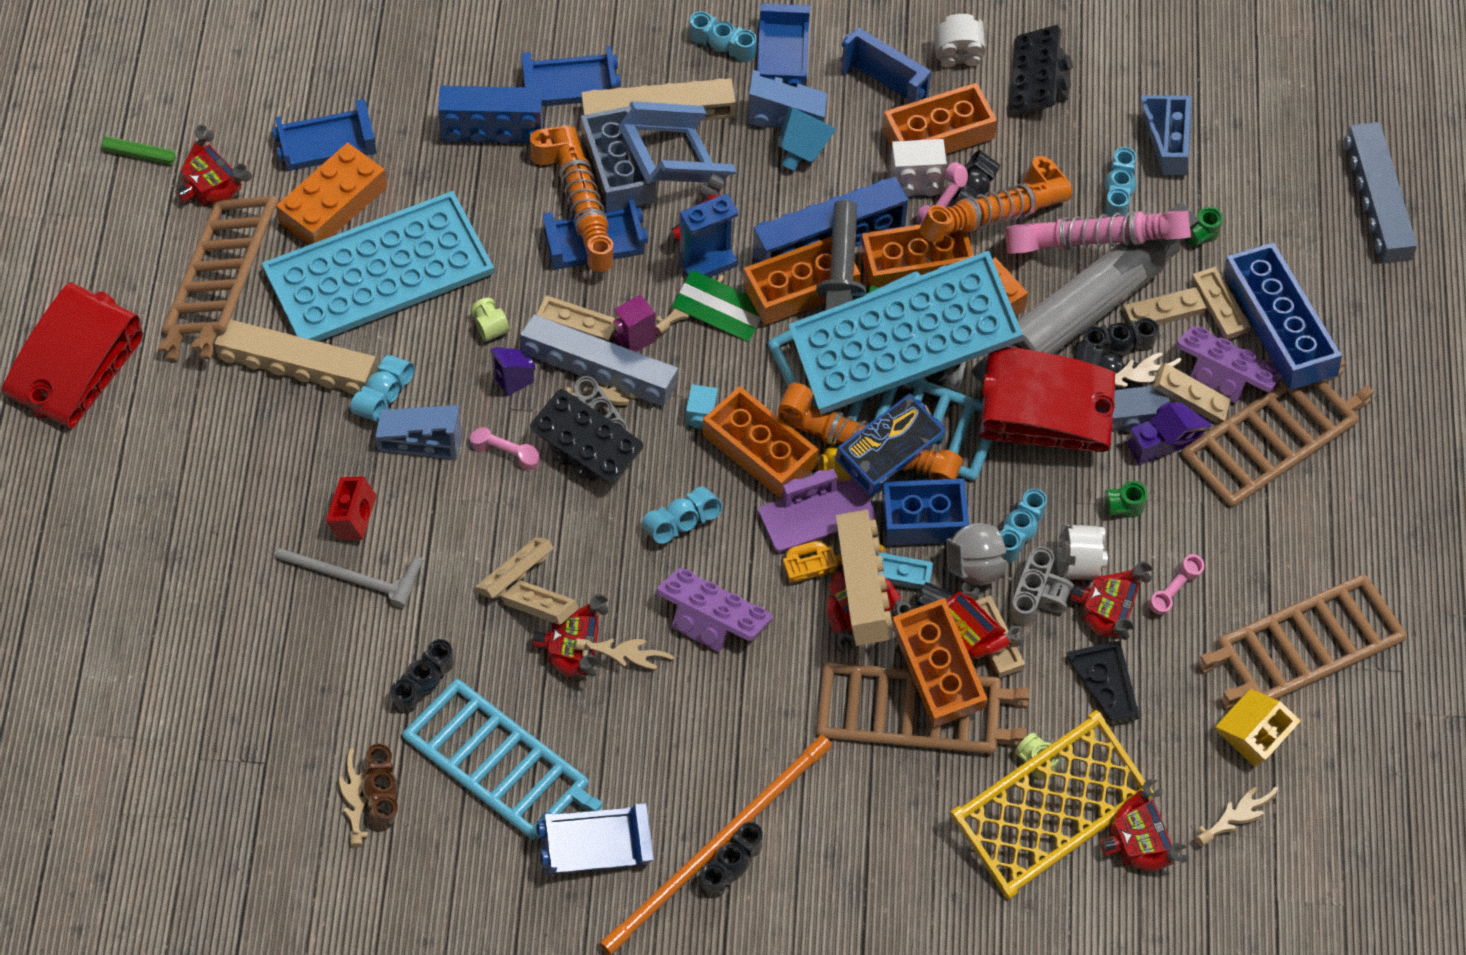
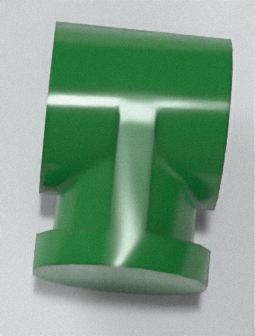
M1204 207L1196 217L1199 223L1191 231V237L1185 238L1193 247L1198 246L1202 242L1215 241L1221 231L1223 222L1221 211L1215 207Z
M1130 481L1125 483L1122 488L1105 490L1104 501L1108 516L1123 514L1126 517L1135 518L1143 513L1147 500V489L1142 483ZM1128 498H1134V499H1136L1137 501H1132V500H1129Z

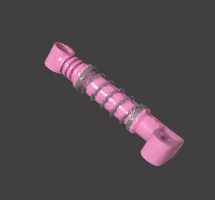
M1189 210L1150 215L1144 214L1141 211H1133L1127 213L1126 216L1115 213L1113 217L1102 214L1098 219L1093 215H1089L1085 220L1076 216L1072 221L1069 217L1058 219L1057 222L1020 224L1005 227L1008 254L1059 247L1061 250H1074L1077 245H1083L1087 249L1090 244H1097L1100 248L1102 244L1110 243L1113 247L1115 243L1123 242L1127 246L1130 238L1135 245H1140L1150 239L1164 238L1169 240L1191 237Z

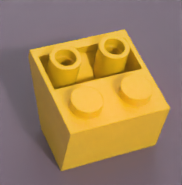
M1250 688L1219 721L1214 729L1247 761L1256 767L1271 755L1301 721L1280 701Z

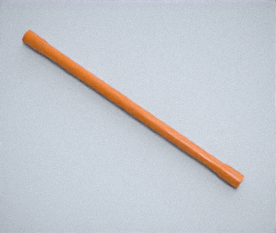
M823 735L816 738L786 770L637 910L599 942L601 949L608 955H612L619 949L634 931L714 857L718 847L731 841V837L737 834L742 824L751 822L810 765L816 763L832 748L830 741Z

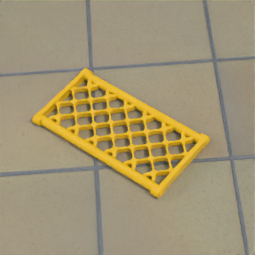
M1095 710L1080 725L964 806H957L949 813L999 886L1006 899L1010 900L1018 894L1017 890L1114 821V815L1124 802L1138 792L1127 787L1128 773L1139 790L1143 791V785L1146 781L1106 724L1103 716L1098 710ZM1095 727H1098L1108 743L1095 740ZM1078 739L1088 744L1087 758L1074 756L1072 743ZM1094 744L1107 748L1105 763L1092 759ZM1112 749L1124 767L1111 763ZM1057 754L1060 757H1064L1067 761L1064 774L1051 770L1050 759ZM1072 760L1085 763L1086 767L1083 778L1070 774ZM1091 764L1104 767L1102 782L1089 778ZM1110 768L1123 772L1121 786L1108 783ZM1034 770L1043 773L1045 776L1043 789L1030 787L1028 774ZM1050 775L1063 778L1062 793L1048 790ZM1069 779L1080 781L1083 784L1080 798L1067 794ZM1088 783L1101 787L1102 791L1099 802L1086 798ZM1012 785L1020 788L1023 792L1020 805L1009 803L1006 799L1007 794L1005 790ZM1107 788L1117 789L1121 793L1120 799L1122 802L1115 807L1105 802ZM1028 790L1039 792L1042 795L1039 809L1026 805ZM1047 795L1057 796L1061 799L1059 813L1050 812L1045 809ZM1066 799L1079 802L1078 817L1068 816L1064 813ZM989 801L1000 805L998 820L988 819L984 816L983 806ZM1085 803L1097 805L1099 808L1100 818L1093 823L1083 817ZM1006 806L1019 809L1017 825L1004 821L1003 817ZM1025 810L1038 813L1039 819L1036 829L1023 825ZM1044 814L1057 817L1056 833L1042 829ZM968 816L978 822L976 836L965 821V818ZM1063 819L1074 820L1077 823L1078 833L1069 838L1061 833ZM983 822L997 825L995 840L985 839L981 836ZM1002 826L1016 829L1014 845L1000 840ZM1022 830L1035 833L1036 839L1033 849L1020 845ZM1041 834L1053 836L1055 839L1056 849L1049 854L1039 849ZM981 841L994 845L993 859L990 858L980 843ZM999 846L1013 849L1012 864L1001 863L997 860ZM1019 850L1031 852L1033 855L1034 864L1026 870L1017 865ZM996 866L1010 869V882H1006Z

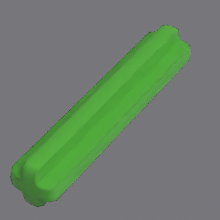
M108 136L104 137L102 141V149L107 152L173 165L176 160V152L174 150Z

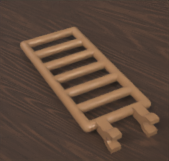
M275 196L230 199L214 203L162 328V332L167 337L164 341L160 342L157 349L159 352H168L166 357L168 361L178 360L180 354L179 345L183 335L200 333V336L193 341L191 348L193 350H201L199 356L201 359H211L217 332L225 331L228 327L277 206L278 199ZM264 207L261 217L219 220L223 210ZM256 227L253 237L211 240L214 231ZM248 248L244 258L202 261L206 251ZM239 269L235 279L193 282L197 272ZM231 290L227 300L185 303L188 293ZM222 311L218 322L176 324L180 314Z
M1342 358L1338 376L1343 374V370L1341 368L1344 367L1346 364V362ZM1332 378L1312 383L1345 417L1344 420L1334 426L1299 388L1289 390L1284 381L1273 388L1271 392L1265 393L1184 447L1181 453L1225 503L1233 507L1357 424L1359 417L1355 411L1371 403L1369 397L1374 394V391L1366 385L1356 395L1344 402L1326 383ZM1288 392L1325 432L1314 439L1280 404L1277 398ZM1268 405L1305 446L1294 453L1256 412ZM1248 419L1285 459L1273 466L1236 426ZM1227 432L1263 470L1264 474L1252 480L1216 439ZM1207 446L1244 487L1232 494L1195 453Z
M1361 574L1219 637L1218 644L1221 649L1201 655L1200 659L1202 662L1198 663L1197 666L1202 674H1206L1228 661L1231 663L1244 685L1223 692L1225 698H1222L1220 702L1224 709L1228 710L1250 688L1277 699L1397 645L1407 639V634L1368 576ZM1362 587L1393 634L1380 640L1348 592ZM1339 597L1369 642V645L1357 650L1325 602ZM1315 607L1346 655L1333 661L1302 612ZM1292 617L1323 666L1310 671L1279 623ZM1269 628L1300 676L1286 682L1255 633ZM1245 638L1276 687L1262 692L1232 646V643Z
M826 662L823 666L816 734L818 737L823 735L829 739L993 754L996 751L997 744H1006L1017 748L1026 737L1027 729L1025 728L998 729L1000 703L1012 704L1019 708H1027L1030 688L1003 689L1001 688V680L999 678L978 676L982 687L990 688L986 742L969 740L971 714L959 718L957 739L940 738L941 725L933 728L931 721L929 737L912 735L917 688L909 669ZM834 673L850 675L845 729L828 727ZM862 676L878 677L873 731L856 730ZM889 679L906 680L901 734L884 732Z

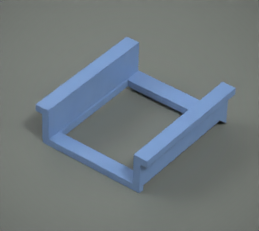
M631 101L629 104L631 107L630 111L618 126L647 184L657 180L707 183L713 174L725 181L729 175L736 174L737 171L733 164L712 162L695 129L707 114L703 106ZM637 130L685 132L700 162L661 160L657 167H655Z

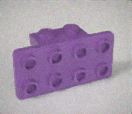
M1190 327L1176 343L1177 348L1198 358L1190 377L1231 399L1230 401L1237 403L1247 382L1266 392H1271L1282 379L1274 362L1262 360L1254 352L1246 349L1242 350L1225 338H1217L1209 334V331L1203 327Z
M834 469L828 471L821 470L815 472L812 476L803 479H793L783 485L782 499L760 506L759 516L775 551L782 553L794 546L838 534L836 515L868 509L870 520L876 519V513L866 492L854 479L837 482L838 477Z
M676 569L656 590L657 595L678 605L671 628L718 652L724 648L729 631L745 640L752 641L773 618V615L763 607L753 605L743 600L739 595L730 593L718 587L714 582L706 581L694 575L692 571L687 569Z

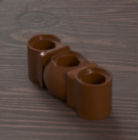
M377 743L369 747L363 761L362 769L365 774L362 791L368 800L369 824L374 829L383 831L392 826L398 811L396 801L398 782L395 775L392 774L391 750L388 746ZM372 759H378V760H380L382 763H381V764L375 763V762H373ZM375 785H382L386 789H378ZM378 810H384L389 815H381Z

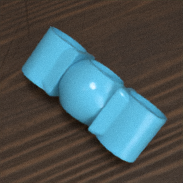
M698 11L691 15L690 39L694 43L703 44L706 47L710 45L717 52L729 51V56L735 57L740 62H750L755 58L756 35L754 32L747 29L743 30L741 27L736 29L729 22H717V18L711 17L707 12Z
M1121 147L1115 151L1111 172H1109L1104 181L1107 192L1104 212L1108 217H1113L1115 213H1120L1122 216L1127 215L1130 197L1137 187L1134 176L1137 157L1136 153L1128 147Z
M386 355L377 368L378 372L371 375L366 383V387L363 386L361 391L354 395L350 406L351 412L378 422L381 410H387L388 404L397 398L399 390H403L404 386L412 380L415 371L412 362L392 355Z
M698 487L692 493L686 494V499L679 498L673 500L666 510L660 507L657 511L648 512L643 517L642 528L657 543L664 544L673 537L679 536L678 532L690 531L696 526L698 521L703 524L706 520L718 517L722 511V502L706 487Z
M1039 489L1027 490L1023 495L1022 501L1018 503L1017 510H1013L1005 518L1004 527L1000 534L1004 544L1012 546V548L1005 547L1006 554L1002 555V559L1006 560L1007 563L1014 562L1018 558L1019 551L1024 548L1025 542L1030 541L1037 533L1038 523L1044 516L1047 496ZM1030 504L1037 505L1038 507H1031ZM1017 524H1021V525H1024L1025 527H1022V528H1021V527H1018V526H1016V525H1017Z

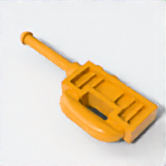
M819 541L794 546L787 551L786 558L783 559V567L789 583L802 582L805 579L816 576L822 577L838 571L840 565H843L842 556L840 554L835 555L832 546L826 547L824 543ZM880 545L881 553H883L885 548L883 545ZM816 552L814 556L803 559L799 558V556Z

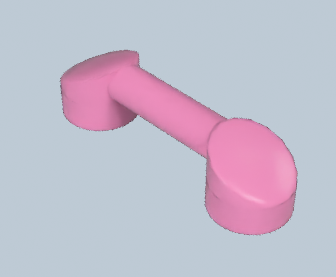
M954 162L947 167L945 176L951 183L936 205L946 208L958 189L966 185L968 172L958 162ZM924 205L918 210L916 215L918 223L922 224L931 207L930 205Z
M485 427L476 429L470 435V446L475 451L483 452L489 449L490 446L496 447L518 456L519 466L528 471L534 470L540 463L537 449L530 444L520 446L490 434V430Z
M1195 554L1188 555L1179 565V574L1167 588L1152 595L1148 604L1154 613L1164 615L1171 609L1173 605L1172 598L1186 581L1194 580L1203 572L1205 565L1202 558Z

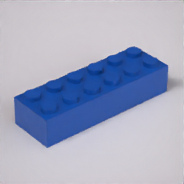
M892 177L887 180H879L875 184L864 188H857L842 196H834L828 201L809 205L800 211L786 213L780 218L761 222L753 227L752 257L756 263L831 237L834 203L840 200H849L857 203L855 247L861 246L863 233L906 227L908 198L896 177Z
M1269 243L1226 256L1223 277L1289 390L1338 376L1342 355L1275 243Z

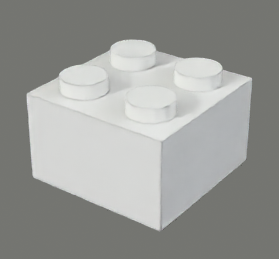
M944 140L892 142L890 178L896 177L905 195L910 197L915 195L934 196L936 194H943L947 166Z

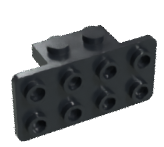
M1058 25L1021 34L1015 38L1009 113L1012 117L1052 107L1055 105L1056 99L1058 102L1068 100L1069 89H1071L1070 70L1073 68L1071 57L1060 47L1061 28Z
M559 389L530 423V430L549 443L552 457L561 465L568 464L580 478H588L593 482L600 477L609 484H614L644 447L640 439L564 389Z

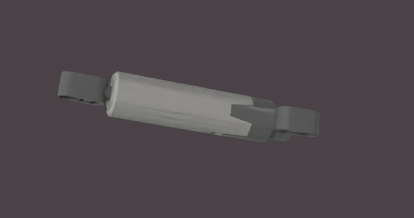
M1180 202L1168 212L1189 209ZM1189 210L1190 231H1192L1198 225L1199 220ZM1130 238L1127 246L1120 242L1017 320L1024 340L1007 347L1055 354L1162 272L1165 268V262L1179 252L1180 239H1150L1144 244L1135 245ZM986 357L980 360L971 370L972 374L982 385Z

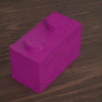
M641 294L614 309L613 325L615 335H613L616 345L637 352L656 342L655 312Z

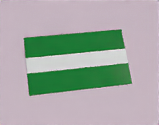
M691 269L672 306L748 342L761 319L747 294Z

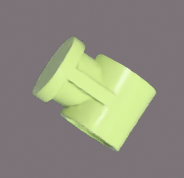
M492 298L478 300L470 309V313L475 318L479 334L485 342L510 332L504 312L501 308L495 309L496 304Z
M1033 732L1021 741L1015 753L1024 762H1027L1050 746L1051 743L1042 741ZM1058 754L1050 759L1051 770L1053 772H1056L1059 761ZM1036 770L1031 772L1037 779H1045L1043 773Z

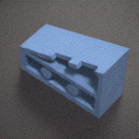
M753 70L749 93L748 124L759 127L782 128L789 106L825 123L826 92L800 84L793 87L782 83L783 79L775 77L774 80L760 76L759 71Z
M1140 96L1142 116L1163 175H1189L1192 125L1191 96Z
M459 405L381 410L375 436L377 451L457 460L462 436Z

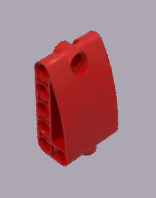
M73 282L67 283L40 318L20 350L3 383L2 394L22 405L31 407L33 414L39 418L49 417L68 428H73L140 344L143 330L139 316L117 305L115 300L105 292L98 291L95 294Z
M1004 347L988 353L982 390L983 405L979 436L991 441L1091 452H1107L1111 449L1116 373L1084 361L1027 349ZM1096 408H1103L1107 413H1099Z

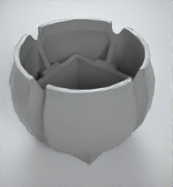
M983 523L969 524L956 532L953 538L946 539L948 571L959 579L969 582L971 585L982 586L988 585L1004 576L1007 561L1002 559V555L1006 554L1003 538L996 526Z

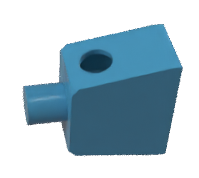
M789 106L778 140V146L788 151L781 165L795 171L801 158L813 162L834 134L836 128Z

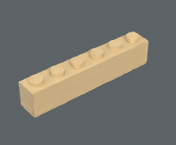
M732 78L582 92L583 115L630 106L631 101L703 106L707 114L702 121L735 118V97Z
M231 319L227 329L219 332L214 343L217 357L227 363L235 362L246 365L251 369H263L278 376L294 377L301 382L309 381L320 384L325 388L344 390L352 395L361 391L363 386L366 387L369 377L378 371L376 356Z
M868 509L836 515L851 625L856 646L889 640L888 628H893L890 611L885 612V609H890L887 592L882 593L883 590H887L884 573L879 574V572L884 571L882 556H876V554L881 553L879 538L873 537L878 535L876 519L870 520Z

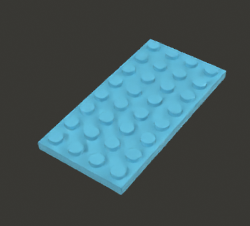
M453 191L261 263L263 271L295 336L317 342L495 273L494 266Z
M989 251L788 324L820 414L1024 340L1023 333Z

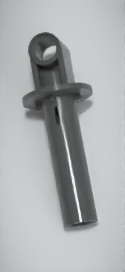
M840 200L834 203L830 280L822 281L816 285V293L826 298L825 311L863 297L866 294L865 286L853 281L857 203L849 200Z

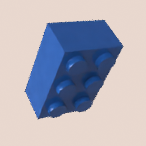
M965 479L883 482L881 500L886 545L947 543L946 539L953 538L956 532L969 525Z

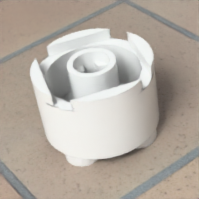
M954 14L945 17V22L939 24L938 21L934 25L936 57L941 62L942 67L950 68L959 63H966L967 66H977L980 64V59L986 52L982 20L979 19L978 22L970 14Z
M1063 525L1058 538L1063 539L1062 547L1057 548L1059 575L1067 580H1094L1095 576H1101V568H1106L1108 563V554L1106 551H1103L1105 528L1088 525Z

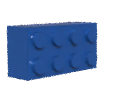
M440 86L438 114L441 141H474L478 143L524 142L530 144L531 134L536 130L543 129L542 88Z

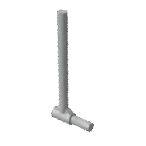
M281 548L276 553V559L389 594L391 604L397 608L405 607L415 585L414 580L423 563L421 557L413 556L405 576L392 584Z

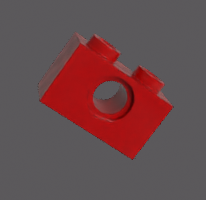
M364 476L339 478L326 518V523L338 540H363L377 497Z

